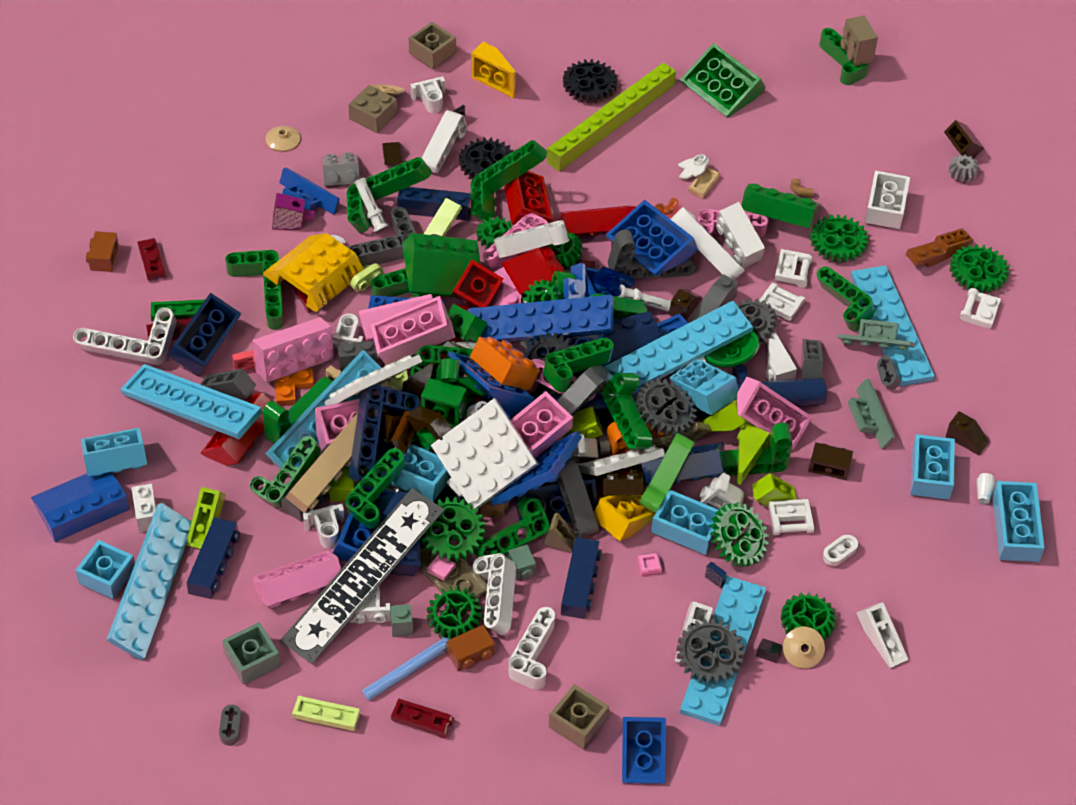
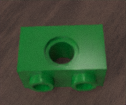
M452 304L448 312L455 335L457 336L460 333L459 338L467 342L470 339L477 342L487 322L455 304Z

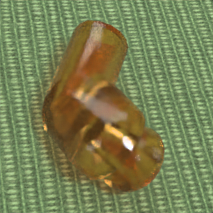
M671 198L666 206L658 203L655 205V208L664 215L672 214L678 205V200Z

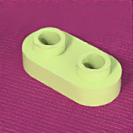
M372 264L352 278L350 286L356 292L364 291L371 285L374 277L383 275V268L378 264Z

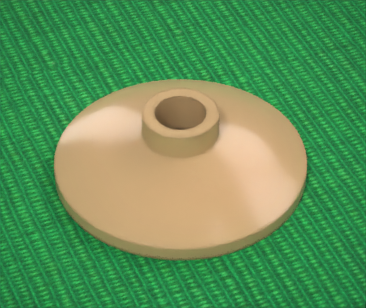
M371 85L391 96L404 92L403 88L397 86Z
M278 126L266 134V144L274 151H291L299 145L300 134L290 126Z
M797 627L791 630L784 639V655L788 662L795 667H813L820 662L824 655V640L816 630L810 627ZM803 644L808 645V650L806 652H802L801 646Z

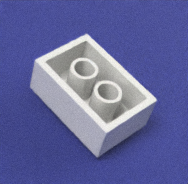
M875 171L865 223L900 229L910 177Z
M737 202L719 211L716 228L719 234H723L726 239V247L732 250L734 260L743 269L761 261L765 247L740 203Z

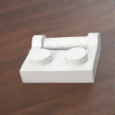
M781 249L774 280L796 284L800 288L806 287L808 269L813 259L812 256ZM797 261L802 263L800 276L794 275Z
M772 283L759 301L765 300L766 304L770 303L776 315L791 321L800 307L804 305L806 298L801 295L792 294L778 287L777 284Z
M970 288L967 293L966 305L960 313V319L964 322L991 329L1001 299L980 293L975 288ZM974 301H979L980 304L976 315L971 314Z
M808 499L769 502L768 507L773 535H780V533L814 532ZM805 520V523L803 524L780 525L779 523L785 521Z

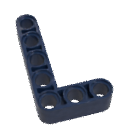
M379 385L370 386L361 392L349 476L354 482H360L375 465L382 410L402 415L405 411H413L416 407L420 406V399L417 395ZM370 392L374 394L375 399L371 398ZM388 396L392 398V404L389 402ZM406 401L410 403V408L407 406ZM367 411L371 412L372 418L367 415ZM365 430L368 431V433H369V438L365 435V433H364ZM362 449L366 451V457L362 454ZM359 468L363 470V476L360 475Z

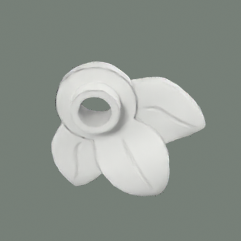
M700 154L679 163L678 166L684 169L679 178L688 179L692 176H700L709 165V159L704 154Z

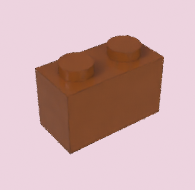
M95 231L94 237L90 239V252L86 253V262L89 263L91 271L112 272L119 247L117 233Z
M481 625L446 641V653L457 671L472 667L479 661L490 659L495 655V643L484 625Z

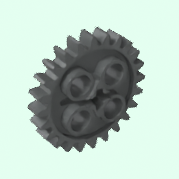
M750 298L747 303L743 299L740 305L736 302L735 304L753 326V332L757 335L759 348H761L760 343L767 344L766 338H773L771 333H775L774 327L778 326L776 322L778 318L774 308L771 307L770 303L766 304L765 300L760 302L758 298L754 302Z
M657 379L656 382L653 380L649 383L646 382L638 391L635 403L636 406H639L636 411L642 413L640 418L646 419L645 425L650 423L652 425L651 430L656 427L659 434L661 431H664L666 436L670 432L672 436H675L677 433L682 435L683 432H687L697 417L694 415L697 412L693 408L695 403L690 402L692 397H686L687 391H681L680 385L677 388L674 387L673 381L671 384H668L666 379L663 383L660 379Z
M704 618L703 624L696 620L695 627L689 624L688 632L682 631V637L678 639L680 645H677L676 651L679 652L677 653V659H682L679 663L680 667L686 666L684 669L685 674L691 672L690 679L697 676L698 683L706 679L707 685H709L710 680H713L715 685H717L719 679L725 683L726 676L732 679L734 676L733 672H739V666L743 664L741 658H744L745 652L742 651L744 644H739L742 639L741 636L735 637L736 629L729 631L730 624L723 627L722 620L715 624L714 618H712L711 623H708ZM717 636L720 640L713 641L710 637ZM699 644L701 648L695 649L691 645ZM726 654L729 656V659H723L720 655ZM701 662H708L711 666L704 667L701 665Z

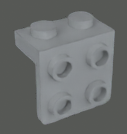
M348 152L343 153V156L326 154L325 157H322L324 186L354 184L355 181L359 180L357 155Z

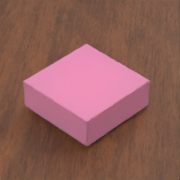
M658 553L638 556L637 561L642 576L662 573Z
M438 554L427 568V572L445 581L455 569L456 563L451 560L448 562L445 557L439 560L440 554Z

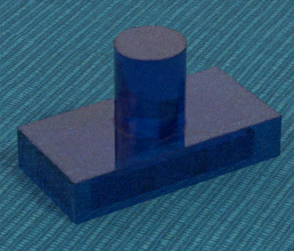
M602 266L593 277L595 284L609 289L610 295L616 297L621 294L620 285H624L625 288L629 289L634 285L633 278L605 266Z

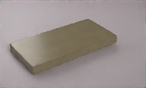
M427 544L420 548L419 569L439 591L444 589L447 592L449 591V586L456 590V587L460 586L461 592L465 588L468 589V594L473 592L475 594L474 599H481L486 596L487 583L480 575L474 572L473 567L462 556H459L458 562H456L454 557H451V561L456 563V567L447 579L443 581L427 572V568L437 557L438 553L432 556L433 549L426 551ZM453 600L454 603H462V601Z

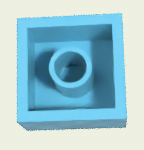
M98 540L76 569L78 582L89 589L114 599L131 576L135 565L134 557L132 554Z

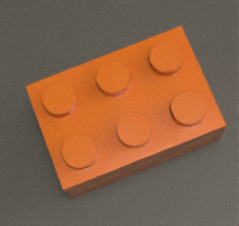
M479 337L470 358L501 384L530 391L540 371L534 366V362L524 358L523 353L513 349V345L508 341L502 340V342H499L492 337Z

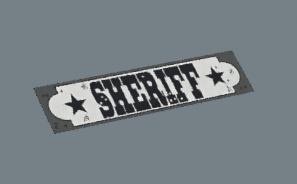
M411 488L280 641L312 664L444 509Z

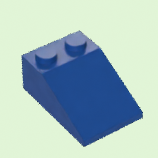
M623 717L622 783H665L666 718Z

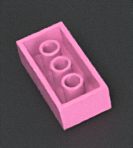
M321 317L252 340L256 373L266 383L334 359L331 326Z

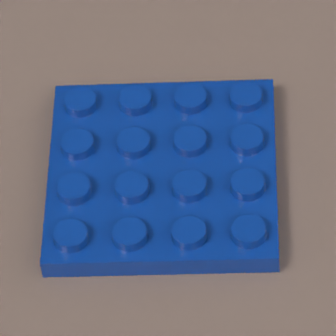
M576 431L552 444L536 458L539 465L490 499L494 506L501 502L505 504L512 497H521L530 489L536 490L547 481L549 483L555 481L559 477V472L565 468L566 461L572 457V452L578 447V443L582 438L579 432Z

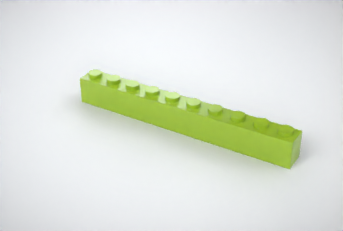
M664 62L549 146L547 148V163L560 172L672 88L675 84L676 70Z

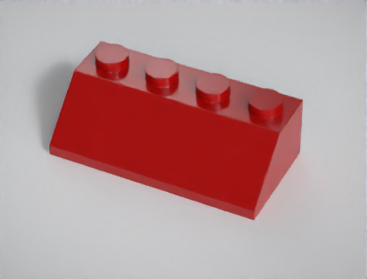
M527 171L504 186L511 224L515 225L525 215L531 213L545 219L548 223L553 221L543 176Z
M628 205L560 212L561 220L565 223L566 231L569 230L570 233H575L577 237H580V233L594 236L598 235L600 231H605V234H607L636 206Z
M263 392L251 395L247 399H241L261 407L262 411L265 405L271 401ZM263 413L240 439L216 431L200 453L225 466L240 463L244 458L243 454L246 450H249L254 445V439L264 431Z

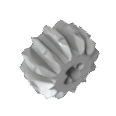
M958 154L957 157H953L948 168L950 177H955V181L961 180L962 183L975 180L979 171L977 160L972 159V156L967 157L966 154L964 156Z

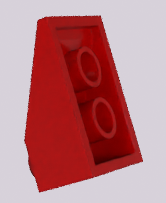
M550 246L536 248L502 263L520 295L526 294L525 291H530L529 285L535 286V281H541L542 279L552 282V276L555 271L564 272L562 265L558 262Z

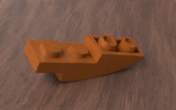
M961 228L936 236L934 242L908 249L905 255L916 266L924 264L928 268L952 257L953 254H956L957 249L961 251L962 246L966 248L974 239Z

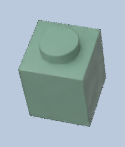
M528 545L508 550V558L516 564L515 578L517 581L536 575V562Z
M411 604L390 606L392 637L413 635Z

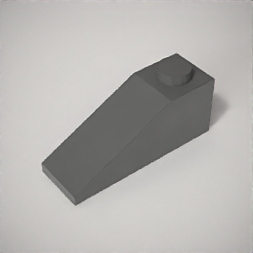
M722 274L711 286L690 318V321L692 322L733 301L737 295L738 282Z
M802 339L801 379L821 378L823 368L821 341Z
M243 368L209 374L200 383L202 386L238 399L249 398L256 386L255 382Z

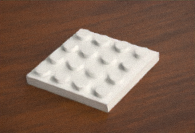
M410 354L397 362H393L380 370L373 371L367 376L360 377L347 384L345 387L330 394V399L326 400L325 404L327 406L341 403L360 394L370 386L384 383L385 380L388 381L421 363L422 360L419 355L412 358Z
M497 399L491 400L442 436L443 440L438 439L431 445L467 503H472L471 509L481 507L539 465Z

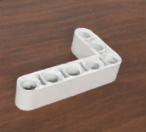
M682 207L670 219L694 237L698 250L722 274L736 280L745 271L698 223L697 219L688 209Z
M169 308L159 309L156 313L148 341L86 328L77 329L73 334V338L76 344L85 351L160 365L166 360L177 320ZM170 316L168 321H163L165 317ZM160 334H165L163 338L157 339ZM83 337H87L85 341L80 342ZM106 340L103 345H98L100 341ZM119 344H124L122 348L116 349ZM142 348L139 352L134 353L135 349ZM160 351L157 356H152L154 352Z

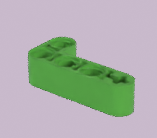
M679 433L676 434L651 483L644 492L639 502L640 505L654 513L658 511L695 442Z

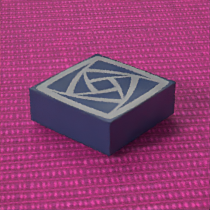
M710 562L706 566L705 577L721 589L725 584L727 572L715 563Z

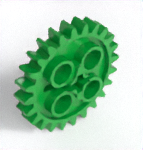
M831 214L829 219L823 216V221L818 219L817 224L814 223L813 228H811L810 241L811 246H814V251H819V256L824 254L825 259L830 257L832 262L835 259H838L839 263H841L842 259L848 262L849 258L855 261L856 256L860 258L861 253H865V249L868 246L869 236H867V231L864 230V225L859 226V221L853 222V217L848 220L847 215L840 218V215L837 214V217L834 218Z
M969 244L968 248L962 246L961 251L957 249L956 254H953L949 271L952 272L951 277H956L955 282H961L960 287L966 285V290L975 288L980 290L981 293L984 290L990 293L991 289L997 291L998 287L1002 288L1003 283H1006L1009 275V265H1007V260H1003L1004 255L998 256V250L993 252L992 247L986 249L985 245L979 248L978 244L973 248Z
M446 497L445 503H442L439 499L438 506L444 510L421 536L424 537L422 544H427L426 551L433 549L432 556H435L437 553L440 554L439 560H442L444 556H447L448 562H450L451 557H454L456 562H458L459 556H462L465 560L467 552L473 555L474 551L472 548L478 550V543H483L481 536L485 535V530L481 528L485 526V522H479L482 520V514L476 515L478 508L471 510L472 503L464 505V499L460 503L457 502L456 497H454L453 502H450L449 498ZM447 513H452L455 515V517L452 519H448L445 517V515ZM468 524L471 526V529L463 530L461 526ZM438 528L441 529L443 533L434 534L433 530ZM451 540H457L459 544L457 546H452L449 542Z
M739 502L725 505L715 512L716 516L712 517L714 523L710 525L714 531L710 535L715 536V539L711 542L717 543L718 546L715 548V551L721 550L720 557L726 556V562L732 561L733 566L739 564V567L745 565L748 567L759 562V559L764 557L763 553L767 552L764 546L769 544L765 538L769 537V535L764 533L767 527L761 525L764 520H758L757 518L759 513L753 514L752 507L747 509L746 504L740 506Z

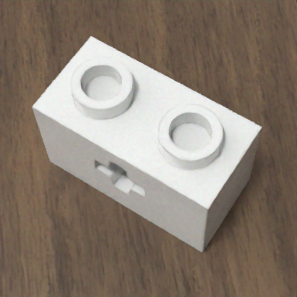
M152 484L132 487L139 533L148 531L156 510Z

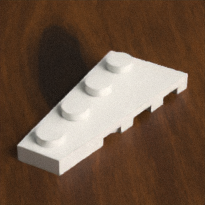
M651 445L649 449L630 450L625 454L613 455L577 465L581 473L598 476L664 457L665 455L664 449Z

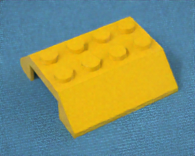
M328 233L310 235L263 272V275L276 285L284 279L308 295L306 306L317 312L327 304V299L332 300L350 285V280L364 269L355 252Z

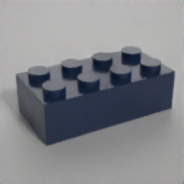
M210 292L167 356L199 377L242 313Z

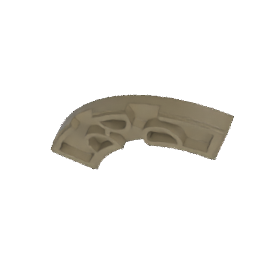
M695 422L687 432L682 433V436L695 441L707 434L711 429L709 424ZM671 434L652 438V445H655L656 448H662L666 452L675 436Z

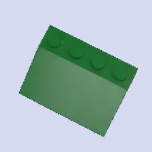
M715 43L704 52L680 79V82L727 118L754 101L766 88L760 77Z
M749 183L744 191L741 206L743 210L810 228L821 203L815 202L810 198H800L792 193H782L774 188L768 189L761 187L759 184Z
M411 233L402 243L409 293L455 297L451 294L470 261L480 262L477 240Z

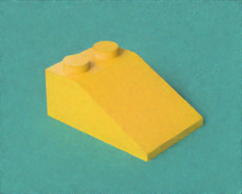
M482 42L471 53V78L514 98L516 71L496 47Z
M609 495L600 499L594 511L597 523L619 541L632 537L653 521L656 513L639 504L643 495Z

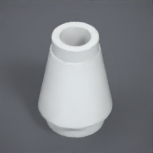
M982 473L976 479L977 497L979 503L988 504L996 481L993 475Z

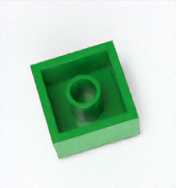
M429 378L421 395V406L442 414L451 427L455 428L463 422L467 413V388Z

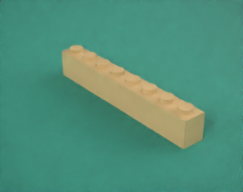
M385 380L384 383L381 385L383 387L398 390L393 385H391L387 380ZM388 396V400L392 404V398ZM367 411V415L372 418L371 412ZM357 414L286 496V499L303 513L308 508L312 510L319 502L318 496L320 494L324 496L331 488L329 483L332 480L337 481L343 474L341 469L345 465L347 467L350 466ZM365 430L364 433L369 438V433Z

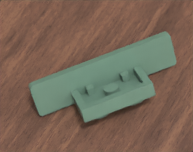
M861 319L858 336L838 334L837 337L844 344L861 342L860 345L872 346L873 343L879 344L881 348H890V345L897 346V349L909 350V347L914 348L915 345L911 341L897 340L899 323Z
M865 379L856 389L859 398L851 397L848 405L859 431L875 434L880 447L885 449L895 436L870 379Z

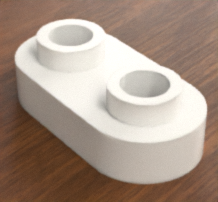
M843 535L824 549V562L830 566H837L856 553L858 547L857 539L852 535Z

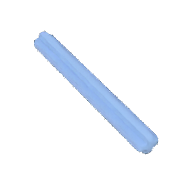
M447 637L442 638L364 688V697L367 700H371L446 651V641L449 639Z

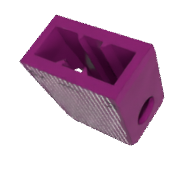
M276 193L272 229L299 230L302 227L303 220H314V210L304 209L305 201L301 198Z

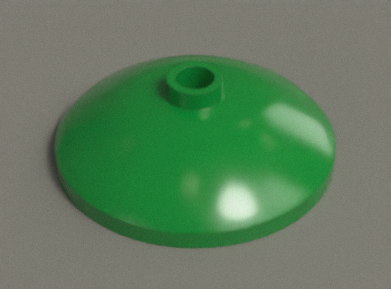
M752 331L704 357L710 364L718 367H736L748 362L757 353L759 339Z

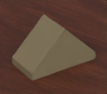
M555 513L546 533L544 544L572 553L575 537L578 536L559 513Z

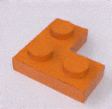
M312 368L276 379V403L279 405L295 404V389L312 388L314 386Z

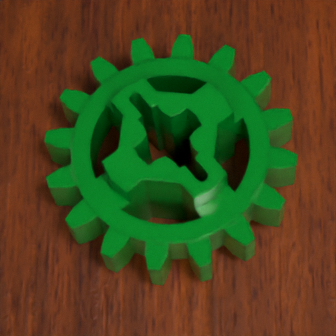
M498 216L495 219L489 217V221L483 219V224L479 223L476 230L477 241H481V246L486 245V249H489L495 243L494 239L502 237L514 225H511V221L505 222V218L499 220Z
M541 279V281L534 282L535 286L529 285L530 291H525L527 297H524L523 300L526 303L559 300L558 297L562 294L556 292L559 287L554 286L553 282Z

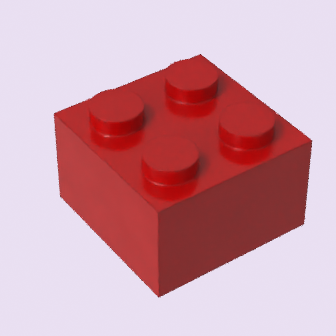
M471 260L451 295L473 308L487 307L504 278Z

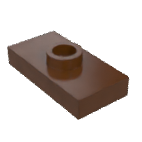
M411 411L404 412L391 440L394 446L401 450L403 454L407 453L416 434V430L405 417Z

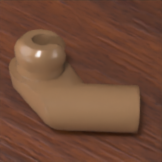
M799 179L791 180L790 189L798 196L813 197V188H803L800 185Z

